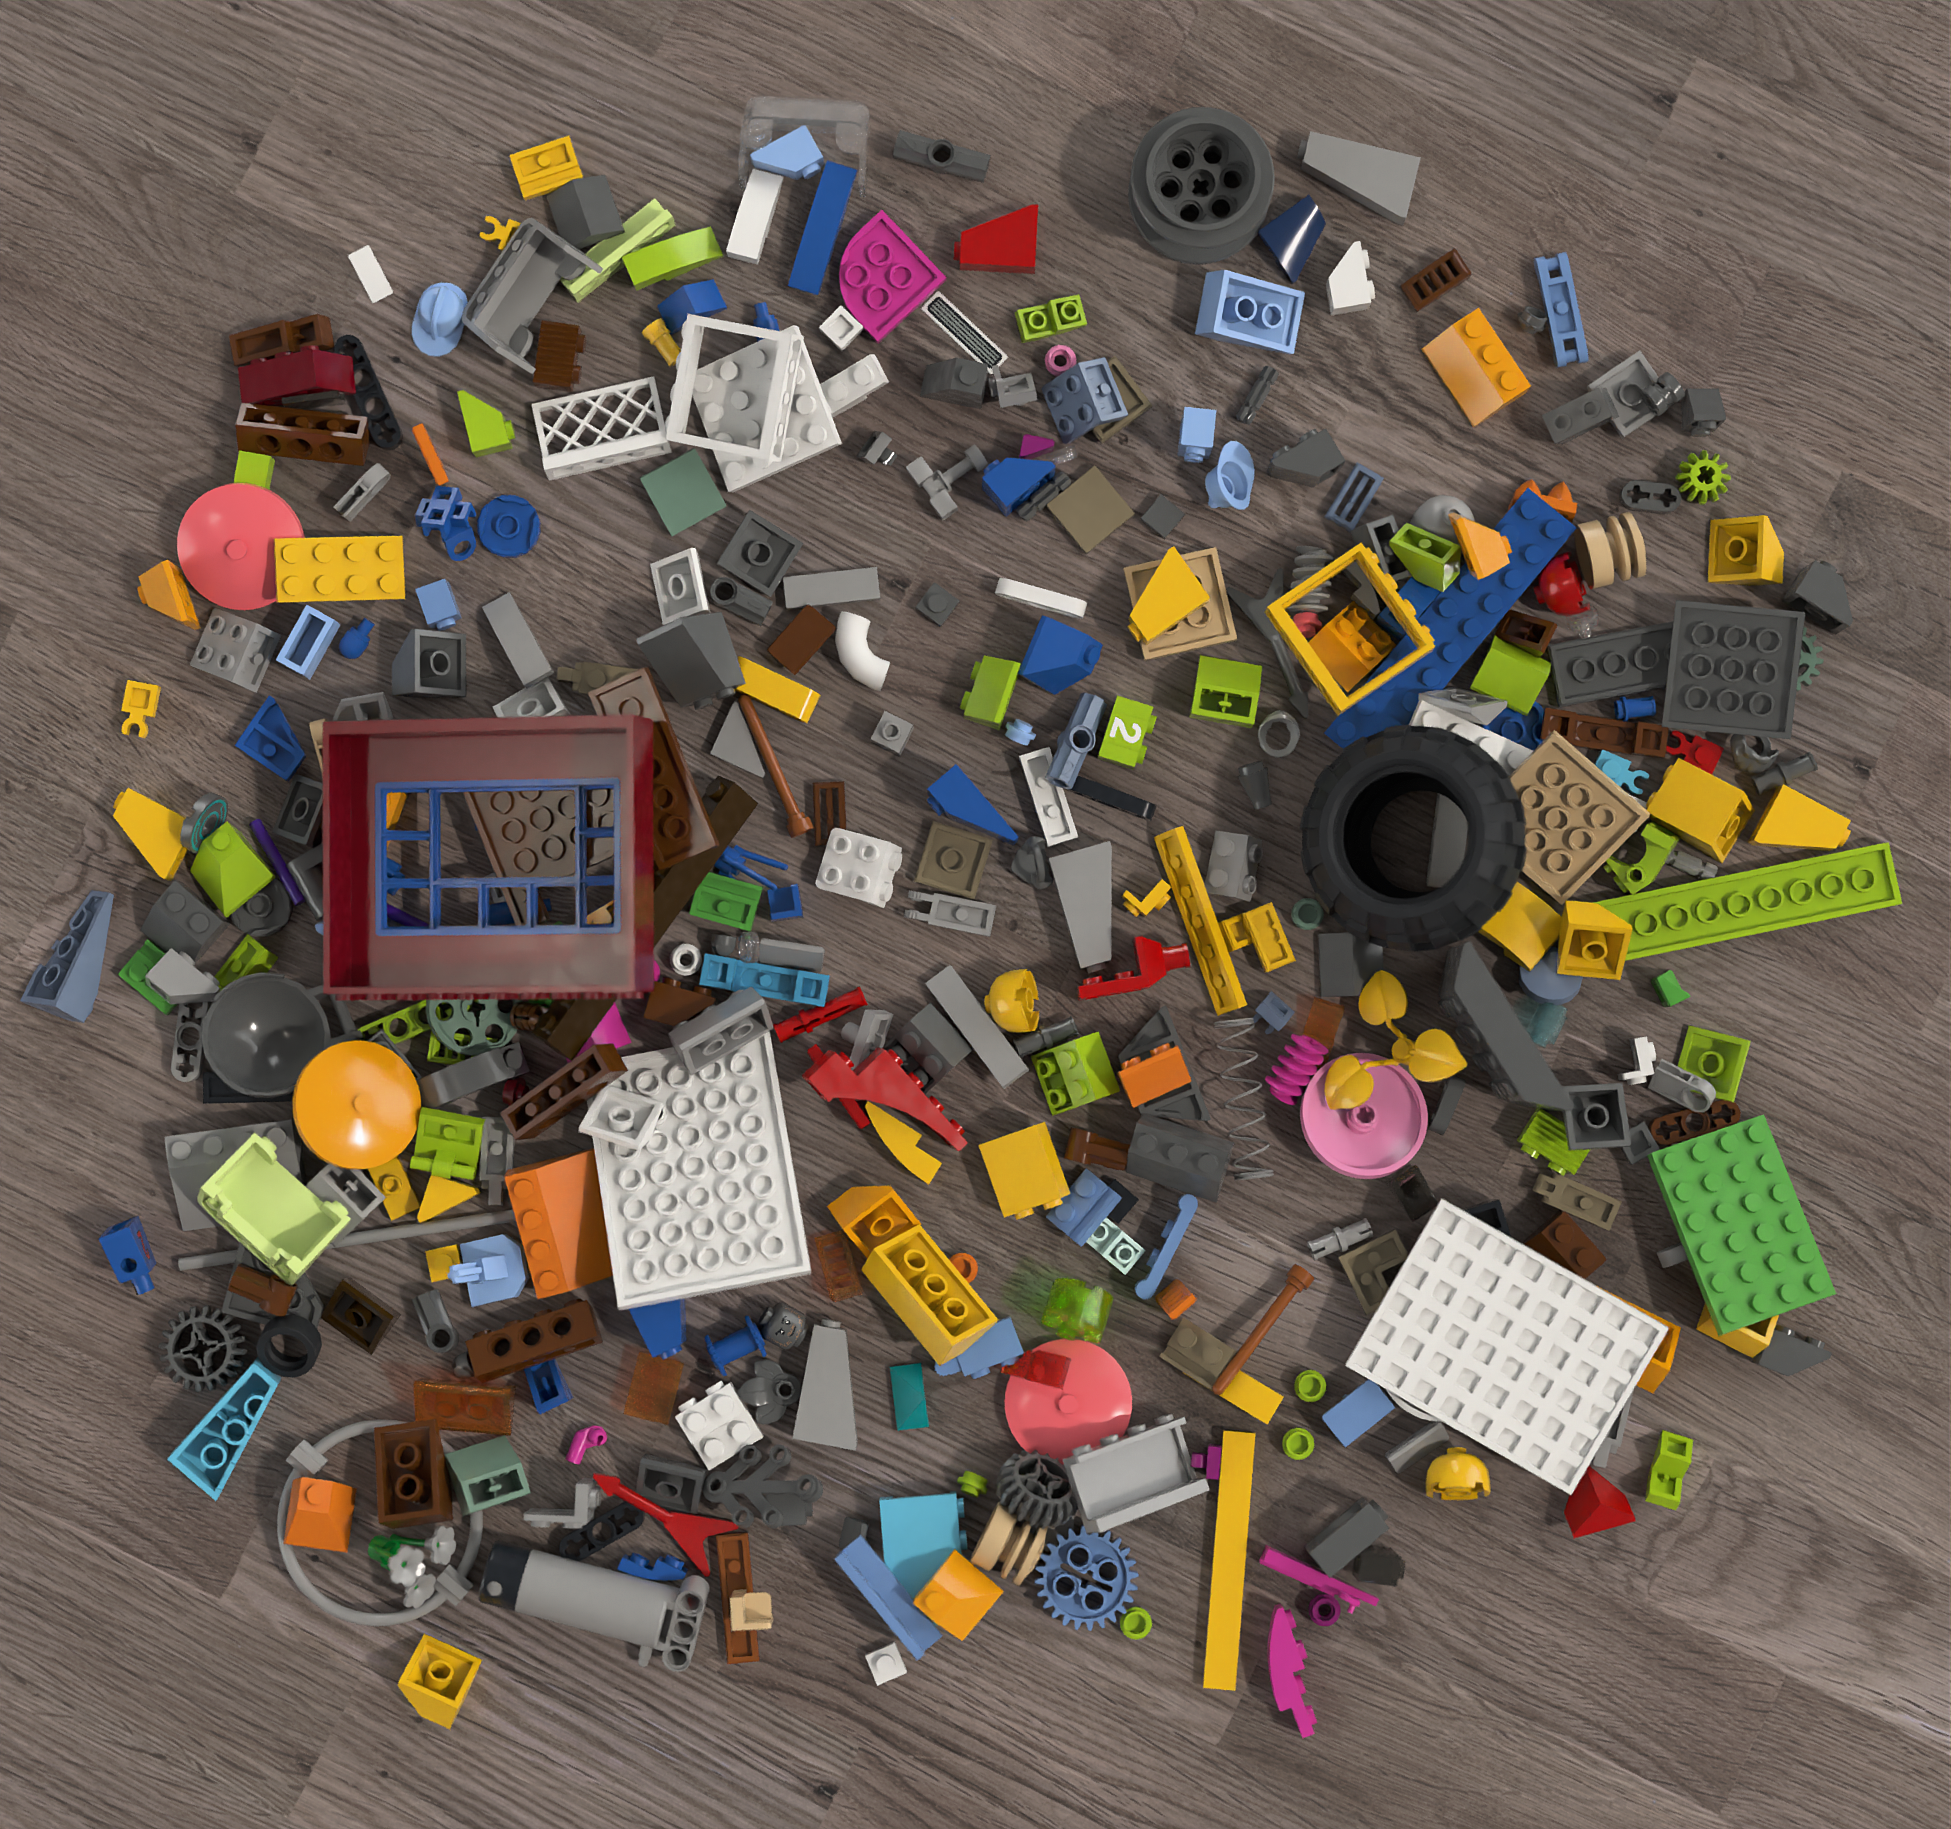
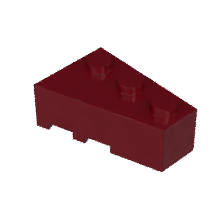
M310 345L300 347V352L276 353L275 358L270 360L267 358L250 360V365L238 368L241 403L281 406L300 403L299 399L316 395L318 400L328 398L327 392L330 391L345 393V395L356 394L352 356L321 351L318 346Z

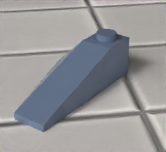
M91 890L70 920L69 926L71 930L61 941L58 939L51 947L55 952L45 966L39 964L34 971L20 1000L21 1002L65 1020L85 1022L93 1010V1003L98 994L114 898L113 894Z

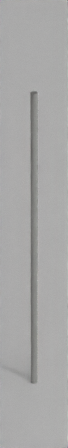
M513 1209L354 1232L349 1233L336 1247L330 1243L326 1249L516 1222ZM238 1250L179 1258V1269L183 1271L231 1264L235 1262Z

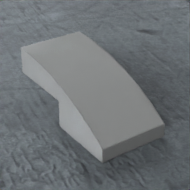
M1354 562L1342 570V572L1358 588L1351 596V599L1359 607L1363 608L1373 620L1380 613L1378 600L1370 581L1358 564Z

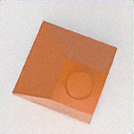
M306 1477L294 1479L283 1544L347 1553L357 1488L327 1480Z

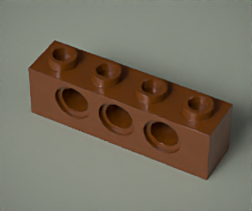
M241 403L235 424L238 452L240 450L262 455L364 466L369 448L368 417Z
M594 1044L500 1112L515 1140L533 1139L622 1076L628 1069L614 1044Z
M575 1299L565 1303L564 1308L553 1312L551 1309L542 1310L535 1313L532 1319L523 1322L519 1319L505 1323L503 1325L504 1328L497 1331L483 1330L475 1333L473 1339L465 1341L475 1377L481 1383H485L603 1343L592 1305L587 1300ZM561 1323H571L568 1333L557 1335V1328ZM534 1332H539L540 1340L538 1343L531 1346L527 1345L528 1336ZM505 1342L510 1343L509 1351L503 1356H497L498 1346Z

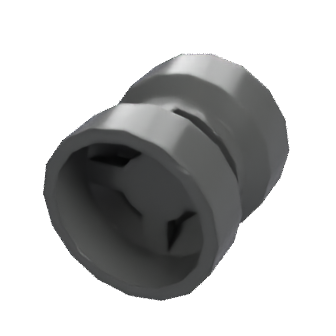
M1669 372L1661 375L1656 384L1648 385L1640 391V395L1647 407L1657 416L1667 411L1670 403H1677L1685 397L1680 383Z

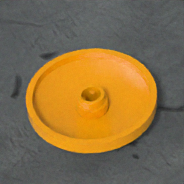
M347 1041L330 1046L319 1052L303 1068L293 1092V1118L303 1142L323 1161L333 1166L350 1170L373 1168L394 1159L412 1140L418 1127L421 1111L420 1091L412 1071L396 1053L373 1042Z

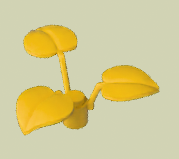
M1380 970L1372 976L1363 988L1358 1006L1360 1014L1366 1022L1372 1025H1381L1386 1021L1387 1027L1398 1037V1040L1392 1046L1393 1058L1368 1061L1362 1065L1353 1055H1346L1337 1059L1330 1067L1325 1079V1098L1331 1110L1352 1109L1365 1103L1370 1098L1374 1086L1372 1075L1366 1071L1369 1067L1398 1066L1401 1063L1409 1066L1410 1073L1416 1079L1424 1082H1435L1453 1076L1468 1064L1451 1036L1440 1029H1429L1423 1032L1416 1039V1042L1407 1039V1035L1402 1033L1391 1020L1399 1019L1405 1015L1408 1007L1406 991L1394 975Z

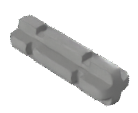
M1674 849L1664 863L1666 865L1670 863L1671 867L1690 875H1699V878L1703 880L1715 878L1718 870L1716 865L1709 862L1702 863L1701 859L1682 851L1675 852Z

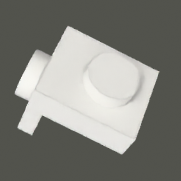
M1647 1037L1629 1039L1636 1071L1617 1074L1618 1080L1627 1079L1628 1085L1647 1082L1646 1076L1654 1074L1652 1061H1656L1653 1042L1648 1043Z

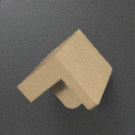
M747 1589L733 1590L730 1597L732 1631L771 1629L774 1620L770 1594L767 1592L747 1593Z

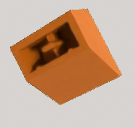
M1166 1043L1151 1050L1150 1054L1152 1057L1141 1061L1140 1057L1137 1056L1120 1064L1123 1070L1117 1072V1075L1132 1108L1192 1082L1178 1046L1171 1048L1169 1043Z

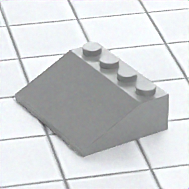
M294 1119L164 1137L169 1174L183 1231L221 1226L198 1203L197 1197L200 1188L254 1133L260 1138L265 1136L270 1139L277 1148L275 1151L277 1155L276 1161L304 1186L307 1185L301 1137Z

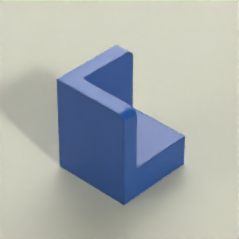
M798 884L791 885V887L777 888L775 891L767 890L771 913L770 920L772 922L804 917Z

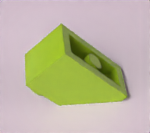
M464 390L457 391L471 450L475 457L513 449L511 439H515L516 436L512 421H506L500 411Z
M1407 522L1389 541V546L1418 582L1444 592L1460 574L1461 546Z

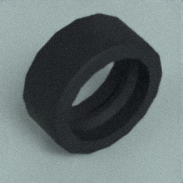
M295 1314L274 1317L265 1325L257 1344L258 1358L264 1367L279 1376L298 1377L304 1375L313 1368L322 1346L321 1335L315 1325L306 1318ZM276 1335L296 1337L306 1347L307 1354L301 1357L284 1355L275 1348L272 1343V1337Z

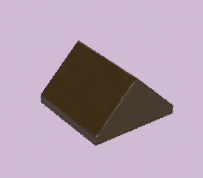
M349 1277L342 1279L321 1315V1319L372 1355L401 1314Z

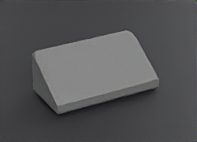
M763 938L760 941L759 961L765 965L819 973L823 968L825 949L819 946Z
M1431 1421L1386 1452L1384 1456L1395 1472L1399 1474L1448 1441L1449 1436L1441 1422Z

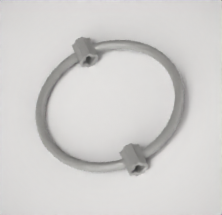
M377 1419L353 1423L333 1431L313 1446L304 1439L286 1459L294 1468L282 1491L277 1515L278 1542L285 1566L295 1584L311 1602L336 1618L358 1625L391 1626L402 1624L430 1613L447 1600L457 1606L475 1585L466 1577L473 1567L482 1539V1510L470 1514L469 1539L459 1566L456 1569L449 1564L433 1585L437 1592L416 1609L410 1607L390 1613H367L339 1605L322 1594L306 1577L297 1561L293 1546L283 1544L293 1480L299 1477L314 1478L329 1461L323 1454L336 1444L361 1434L374 1433V1428L407 1423L403 1421ZM441 1439L444 1455L455 1451L447 1442Z

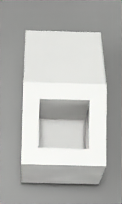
M1360 241L1354 242L1327 280L1326 291L1331 316L1367 310L1371 304V299H1375L1373 281H1367L1365 270L1369 268L1367 250H1362Z

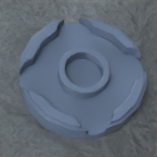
M1551 947L1530 972L1522 966L1519 969L1520 987L1528 997L1541 1004L1547 1002L1553 1003V1005H1562L1571 1001L1578 994L1583 976L1557 974L1558 948Z

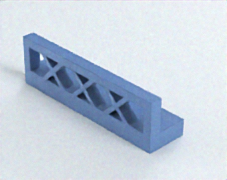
M861 1534L836 1554L835 1561L916 1660L920 1659L925 1654V1650L943 1636L931 1619L913 1604V1597Z

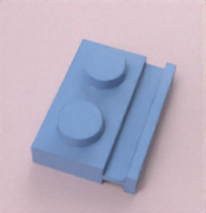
M1087 1168L1069 1188L1070 1194L1061 1198L1063 1204L1053 1207L1046 1216L1047 1219L1081 1247L1122 1199L1120 1195Z

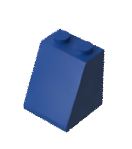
M685 1298L629 1309L652 1358L660 1355L662 1360L682 1350L680 1344L687 1340Z

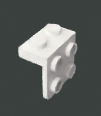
M834 828L831 830L816 879V886L825 891L884 908L886 902L892 896V880L895 871L900 868L902 862V848L885 840Z

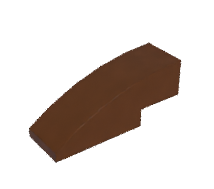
M320 314L290 322L281 320L229 335L234 366L236 367L250 365V360L274 359L275 354L280 352L297 353L300 352L299 348L303 346L315 345L321 351L332 349L335 346L330 318Z

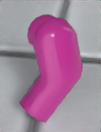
M592 1425L577 1431L574 1434L565 1460L580 1465L586 1449L597 1445L601 1446L606 1442L607 1433L601 1426Z

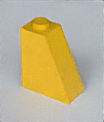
M1174 546L1167 551L1129 615L1128 620L1131 624L1127 627L1137 642L1143 640L1148 645L1210 600L1209 595Z
M1783 784L1774 791L1748 843L1755 846L1830 851L1836 849L1837 846L1842 847L1851 832V830L1847 829L1851 820Z
M127 788L126 792H121L114 802L113 808L116 810L113 817L155 872L163 879L172 881L188 851L182 846L180 841V832L186 817L133 789Z

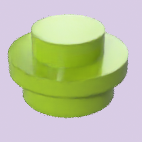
M1305 1370L1296 1377L1294 1390L1303 1401L1315 1402L1325 1394L1326 1381L1319 1372Z
M1296 1427L1285 1433L1282 1447L1290 1458L1302 1460L1312 1453L1314 1439L1309 1431Z
M965 1471L963 1477H959L957 1483L962 1485L960 1490L969 1496L978 1498L979 1494H987L988 1489L986 1486L988 1480L978 1474Z
M1141 1607L1126 1609L1127 1612L1123 1613L1120 1618L1122 1632L1131 1639L1144 1638L1152 1627L1149 1613Z

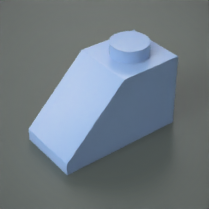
M806 125L750 154L754 168L795 180L803 176L805 179L811 178L821 171L820 167L824 166L823 156Z

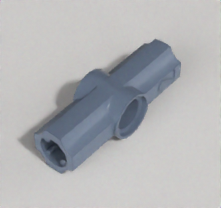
M1085 692L1080 694L1065 731L1061 732L1058 736V748L1045 776L1049 783L1067 790L1072 789L1087 752L1094 747L1096 741L1095 733L1107 707V704L1100 697ZM1073 734L1080 741L1079 748L1073 743Z

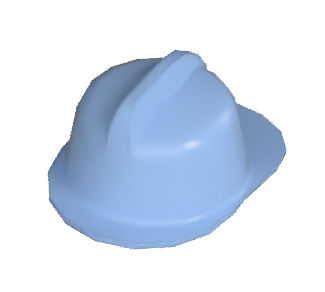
M437 283L427 288L420 297L412 324V337L415 345L421 352L429 356H442L450 353L457 346L464 327L462 313L468 303L466 294L459 287L451 283Z
M1237 441L1226 443L1220 452L1218 465L1206 475L1205 487L1209 495L1208 505L1211 508L1234 507L1238 510H1244L1249 506L1255 470L1251 455L1243 444Z

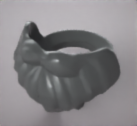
M1733 734L1730 739L1731 755L1735 768L1742 772L1759 773V771L1762 772L1770 768L1775 762L1779 750H1771V743L1768 737L1755 736L1762 746L1760 755L1748 747L1745 735Z
M1030 837L1022 845L1021 849L1017 850L1011 865V871L1036 888L1045 889L1053 883V879L1048 873V865L1045 862L1046 839Z

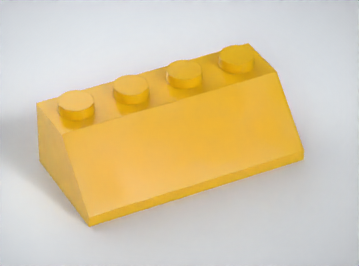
M920 1224L874 1248L861 1269L939 1366L965 1352L998 1321L993 1312Z

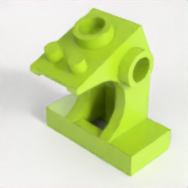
M1654 821L1648 823L1641 833L1646 842V852L1640 862L1627 864L1613 856L1606 860L1608 864L1604 866V869L1607 873L1615 872L1616 876L1613 879L1624 893L1629 890L1633 895L1654 882L1671 851L1681 838ZM1635 869L1641 871L1642 879H1637L1634 876Z

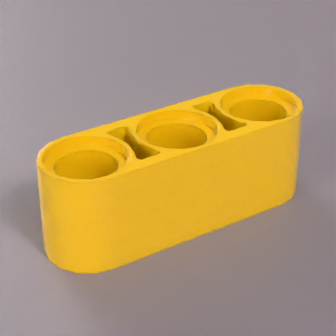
M738 656L737 659L746 684L735 688V691L747 694L751 699L800 722L808 723L821 696L819 693L755 662Z

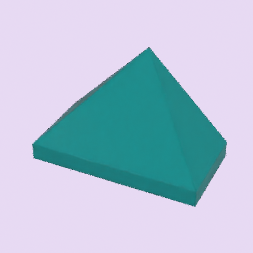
M922 1364L891 1366L890 1374L897 1431L929 1427Z

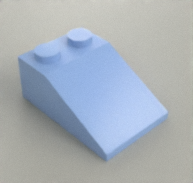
M1228 270L1206 272L1195 334L1221 342L1294 354L1305 292Z

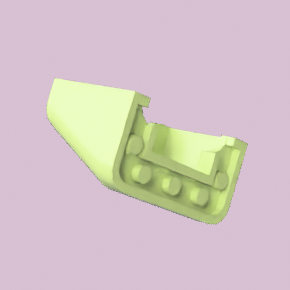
M254 1133L200 1188L197 1201L212 1218L287 1284L293 1285L346 1227L351 1219L347 1216L349 1214L347 1209L338 1201L333 1203L325 1201L323 1203L276 1161L277 1155L275 1151L277 1148L274 1143L267 1137L262 1136L260 1138Z

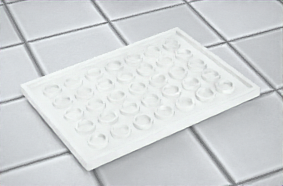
M770 1031L693 1075L689 1074L674 1047L621 1057L628 1071L609 1084V1086L663 1102V1108L651 1139L640 1150L592 1136L618 1308L625 1310L812 1274ZM598 1093L587 1100L588 1110Z

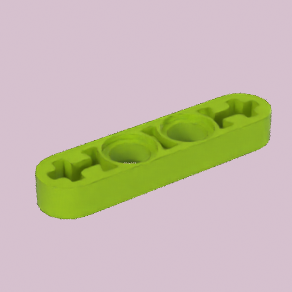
M426 1000L367 1024L358 1030L361 1031L365 1039V1032L368 1031L370 1035H374L380 1030L378 1026L383 1024L384 1032L395 1045L431 1030L429 1024L422 1023L419 1018L421 1009L426 1006ZM437 1005L435 1009L436 1017L439 1020L445 1021L450 1018L451 1008L445 1010L448 1017L444 1019L441 1007ZM472 1005L467 1006L468 1012L471 1010ZM398 1018L403 1019L407 1024L406 1033L400 1037L394 1036L390 1031V1024Z

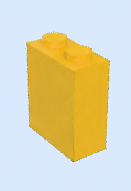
M1045 1122L979 1145L1004 1217L1014 1214L1016 1220L1034 1214L1033 1207L1042 1204L1045 1210L1063 1204L1062 1197L1070 1194Z

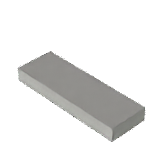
M877 567L783 577L787 610L804 608L807 604L812 607L881 600Z

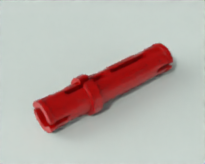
M859 986L850 992L825 1002V1007L815 1006L806 1011L804 1008L798 1010L799 1014L777 1024L775 1023L773 1027L780 1043H783V1041L807 1031L808 1034L814 1032L813 1028L868 1004Z

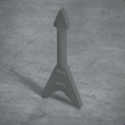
M1277 569L1266 596L1260 600L1254 599L1234 588L1227 587V595L1272 644L1291 694L1288 701L1306 719L1308 717V692L1303 691L1283 638L1264 613L1267 606L1283 596V569Z

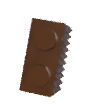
M541 321L535 363L536 370L533 377L535 387L573 392L574 384H580L582 366L577 365L578 354H584L586 335L581 334L582 330L579 325Z

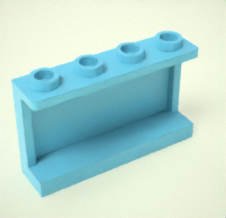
M956 1491L944 1494L898 1498L889 1496L880 1497L879 1499L884 1562L913 1598L954 1549L961 1555V1550H967L966 1530L960 1531L959 1518L965 1517L963 1498H957Z

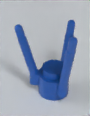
M728 845L714 864V867L720 870L719 875L736 879L732 874L737 876L741 871L773 891L777 890V885L746 867V859L742 857L779 869H788L787 864L746 851L738 845L734 848Z

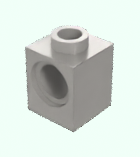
M884 711L871 737V743L900 757L914 729L913 724Z

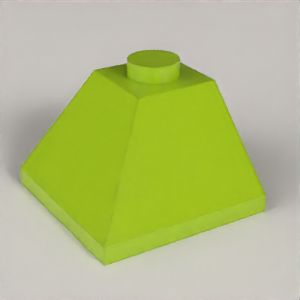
M228 821L202 841L190 870L226 918L276 878L244 835Z

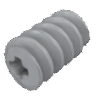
M1297 546L1296 551L1302 555L1295 557L1294 563L1302 568L1293 570L1292 575L1299 580L1292 582L1291 588L1294 589L1326 567L1325 562L1334 561L1335 557L1327 554V551L1322 548ZM1326 581L1294 603L1296 605L1288 607V610L1296 613L1312 612L1316 614L1327 611L1328 607L1321 604L1320 600L1330 598V594L1321 590L1322 587L1331 586L1332 582Z

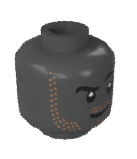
M784 1302L777 1303L773 1308L766 1307L759 1319V1324L762 1325L761 1334L763 1339L784 1350L790 1349L792 1346L798 1347L808 1330V1324L805 1323V1315Z

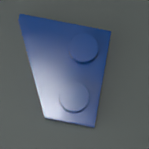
M270 695L235 744L240 750L288 782L307 756L276 699Z

